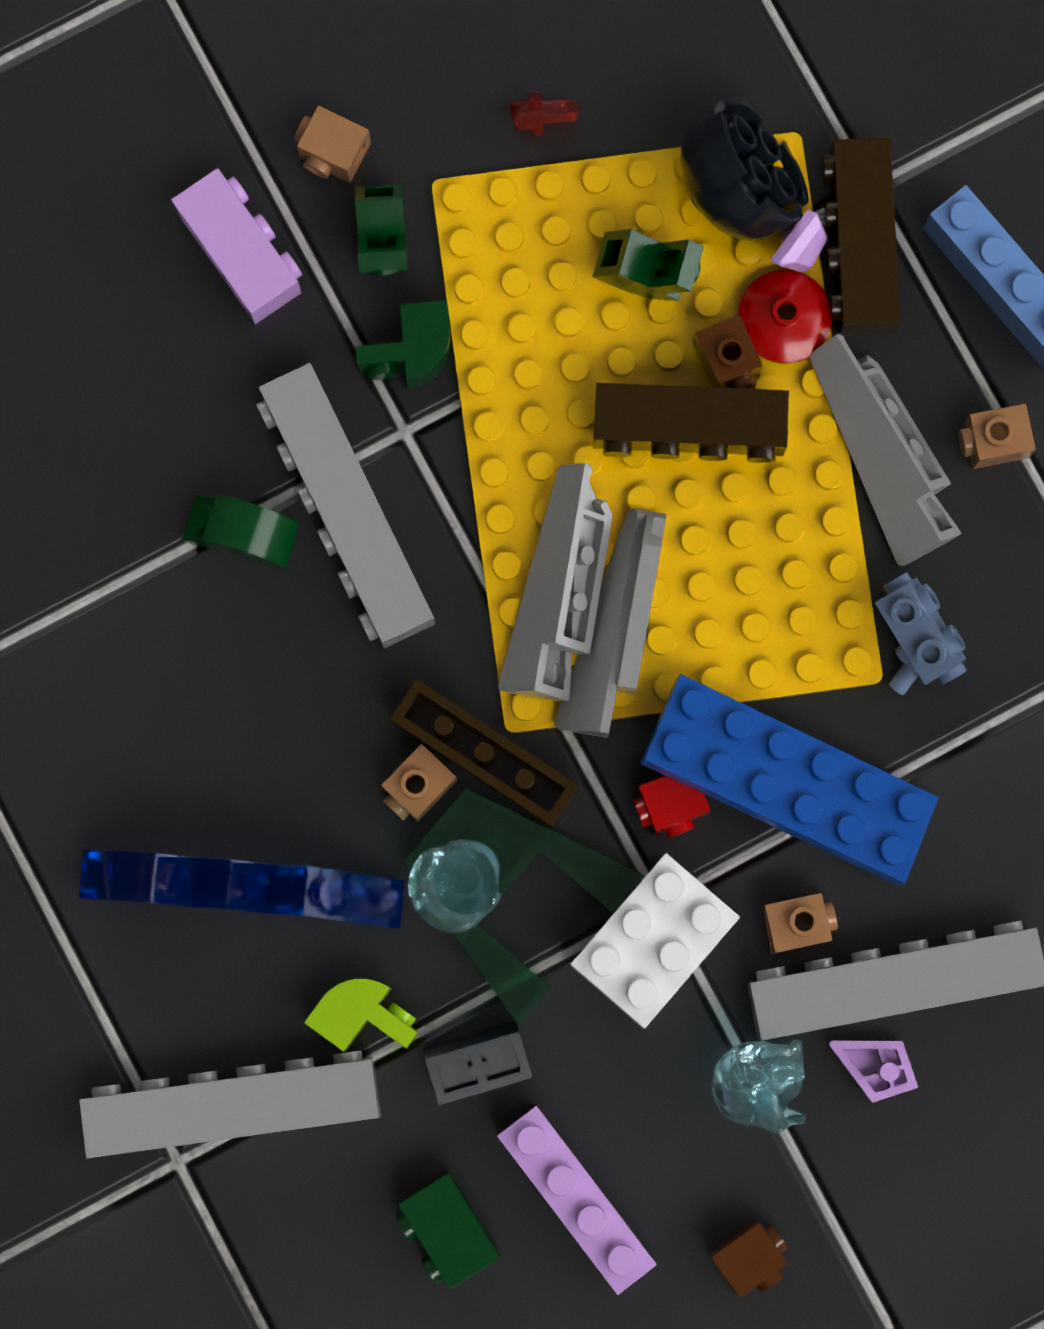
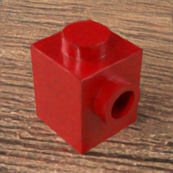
M667 776L640 785L637 789L640 798L633 800L642 827L651 824L654 834L665 831L668 839L694 829L692 820L707 815L711 811L705 794Z

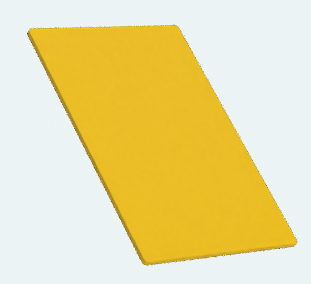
M796 132L774 134L773 136L779 145L784 140L786 141L805 180L809 203L801 208V213L804 215L807 210L813 212L802 138ZM681 147L435 180L432 184L498 682L558 468L561 465L587 463L591 465L593 471L590 474L589 482L597 499L606 500L613 516L602 583L627 511L635 508L666 514L637 689L635 694L616 691L611 720L661 714L673 684L680 674L740 703L875 685L881 681L883 676L850 454L810 357L796 363L780 364L770 362L759 356L763 366L760 375L754 378L756 384L749 389L789 390L787 449L784 456H776L775 462L747 461V455L728 454L727 460L706 461L699 459V453L680 452V457L677 459H657L651 457V451L632 450V455L629 457H609L603 455V449H593L596 383L712 387L693 345L695 333L736 316L744 292L757 278L778 270L796 271L771 262L773 255L783 243L780 241L781 233L769 239L759 241L737 239L716 228L695 207L682 175L680 162ZM780 160L772 164L774 167L783 168ZM633 229L661 243L690 239L703 245L704 248L699 262L700 273L693 284L692 292H682L679 301H665L629 293L593 278L604 233ZM819 255L812 268L804 273H800L815 280L825 291ZM784 305L777 310L779 317L783 320H791L795 317V312L790 306ZM831 329L825 342L832 338ZM573 653L571 661V673L577 658V655ZM500 691L504 726L508 732L521 733L556 728L554 722L562 701Z

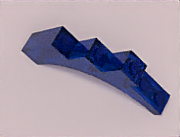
M84 850L79 898L113 903L219 910L400 928L405 880L348 873L342 870L313 866L273 865L234 859L192 858L153 852Z

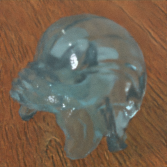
M467 839L451 840L446 846H436L426 850L417 858L409 874V894L415 911L430 926L447 933L463 932L478 925L487 914L495 909L499 900H501V894L497 888L500 864L493 850L485 844Z
M793 1039L790 1045H778L761 1040L749 1041L738 1044L727 1051L716 1064L712 1081L713 1097L722 1114L739 1125H758L773 1133L782 1132L792 1125L804 1124L806 1114L792 1110L787 1106V1103L801 1092L802 1083L805 1079L802 1041Z

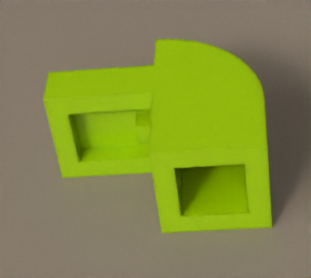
M352 979L336 985L323 996L304 1022L343 1052L348 1050L368 1021L406 1049L409 1048L419 1034L418 1031L411 1027L416 1020L415 1017L394 1002H392L388 1009L381 1005L392 988L370 979Z

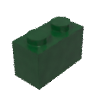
M450 1171L398 1204L403 1213L398 1215L396 1220L410 1242L418 1238L428 1256L421 1260L436 1285L444 1281L449 1290L500 1259V1253Z

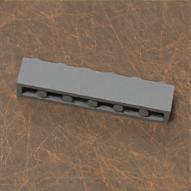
M311 363L260 386L259 389L264 401L257 403L256 406L268 430L277 426L284 440V443L276 447L288 472L297 468L305 485L298 487L297 491L308 513L318 511L325 525L324 528L317 530L328 555L331 556L338 553L343 562L345 570L339 572L338 576L349 598L351 599L358 595L366 610L365 613L358 615L370 642L379 638L385 649L435 625L434 616Z
M1022 921L993 926L995 936L976 939L974 930L946 935L948 945L933 948L928 947L927 939L898 944L900 954L881 957L880 948L851 953L853 963L834 966L832 957L804 962L805 972L787 976L784 966L757 971L758 981L747 983L758 1041L1042 987L1044 986V958L1037 927L1024 930Z
M362 1051L333 1054L334 1064L314 1067V1059L311 1057L284 1061L285 1071L266 1074L265 1064L236 1068L237 1078L218 1080L217 1071L189 1074L188 1085L170 1087L169 1077L139 1081L140 1091L121 1094L120 1084L91 1088L92 1098L79 1100L86 1159L380 1118L381 1112L374 1059L363 1060Z

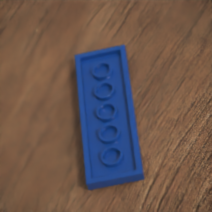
M682 674L676 678L640 764L897 886L906 883L939 797Z

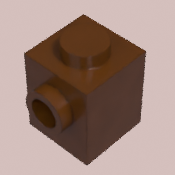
M740 314L695 333L693 345L712 387L749 389L756 384L754 378L760 375L763 365Z
M755 1220L710 1252L709 1256L739 1298H741L755 1287L762 1293L784 1277L780 1269L786 1266L788 1262L781 1253L788 1249V1246L772 1224L763 1228Z

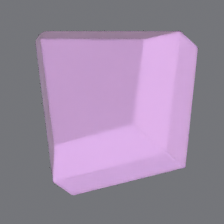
M807 210L796 226L792 225L781 232L780 241L783 243L773 255L771 262L803 273L812 268L827 241L826 231L817 213Z
M832 1040L829 1042L832 1051L871 1103L918 1088L903 1041Z

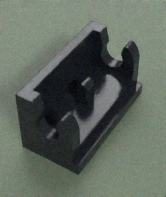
M516 1021L423 1048L438 1105L533 1078Z

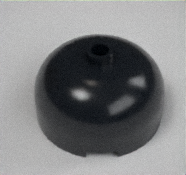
M729 95L700 114L689 126L681 146L680 162L682 175L693 204L716 228L731 237L741 240L759 241L769 239L801 220L803 217L801 208L809 203L807 187L800 167L786 141L784 140L779 145L772 133L761 124L766 116L754 104L743 97ZM780 160L783 168L774 167L772 164Z

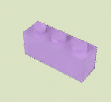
M217 168L172 198L171 201L176 213L254 324H257L301 294L297 278L302 276V273L287 251L279 255L270 241L276 238L263 216L258 214L253 218L244 206V203L249 198L237 179L232 176L226 180Z

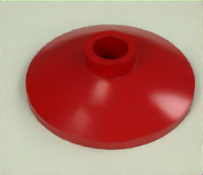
M791 270L773 271L757 278L744 292L738 307V314L741 316L758 356L774 363L790 364L809 358L813 351L824 344L832 325L831 304L825 291L809 276ZM784 305L792 307L795 317L791 320H783L778 315V308Z

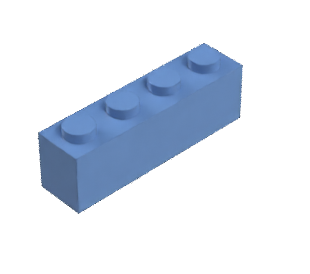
M965 185L929 215L923 230L1044 370V275L968 186Z

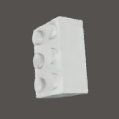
M666 853L570 966L642 1029H645L737 922L740 916Z

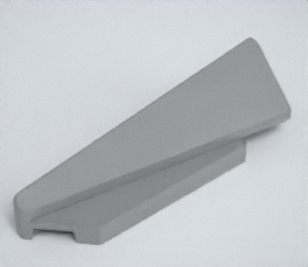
M836 334L810 354V360L895 561L899 566H904L961 534L954 521L934 495L949 486L951 482L879 363L868 355L856 360L844 337L841 334Z
M587 463L561 465L557 470L498 684L500 691L556 701H569L572 653L576 655L590 654L613 515L607 501L596 498L589 482L590 474L593 470L591 465Z

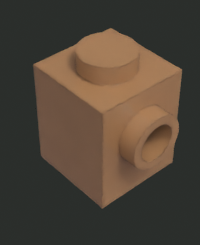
M319 105L312 118L309 116L303 118L294 139L298 143L300 160L304 161L303 167L325 179L331 174L349 184L371 145L369 129Z
M1026 404L970 414L963 423L964 429H960L958 432L962 455L964 458L970 457L973 469L1028 459L1036 450Z
M421 744L381 785L389 794L383 802L403 821L410 814L419 822L457 782V777Z
M822 893L767 904L761 907L771 954L833 941L831 931L838 930L834 906L831 901L824 903Z

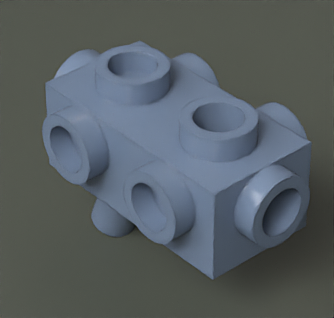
M907 572L884 585L883 589L887 595L875 602L900 644L895 650L897 656L903 662V665L889 682V686L897 693L904 695L918 675L924 685L936 678L944 685L966 672L967 669L962 663L966 660L962 652L965 650L964 641L954 626L945 625L937 611L940 609L939 600L930 586L927 584L921 585L917 577L912 580Z

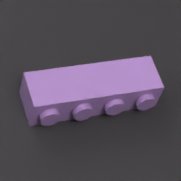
M537 1105L497 1135L617 1295L657 1265Z

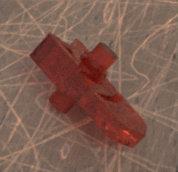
M538 92L530 93L529 100L510 102L511 118H514L515 130L531 129V134L533 135L543 134V125L576 121L580 115V105L572 99L542 101V94Z

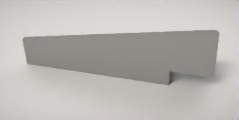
M635 508L627 511L600 589L590 654L577 655L571 673L569 701L561 702L554 722L557 729L608 738L616 691L635 694L661 552L666 514Z

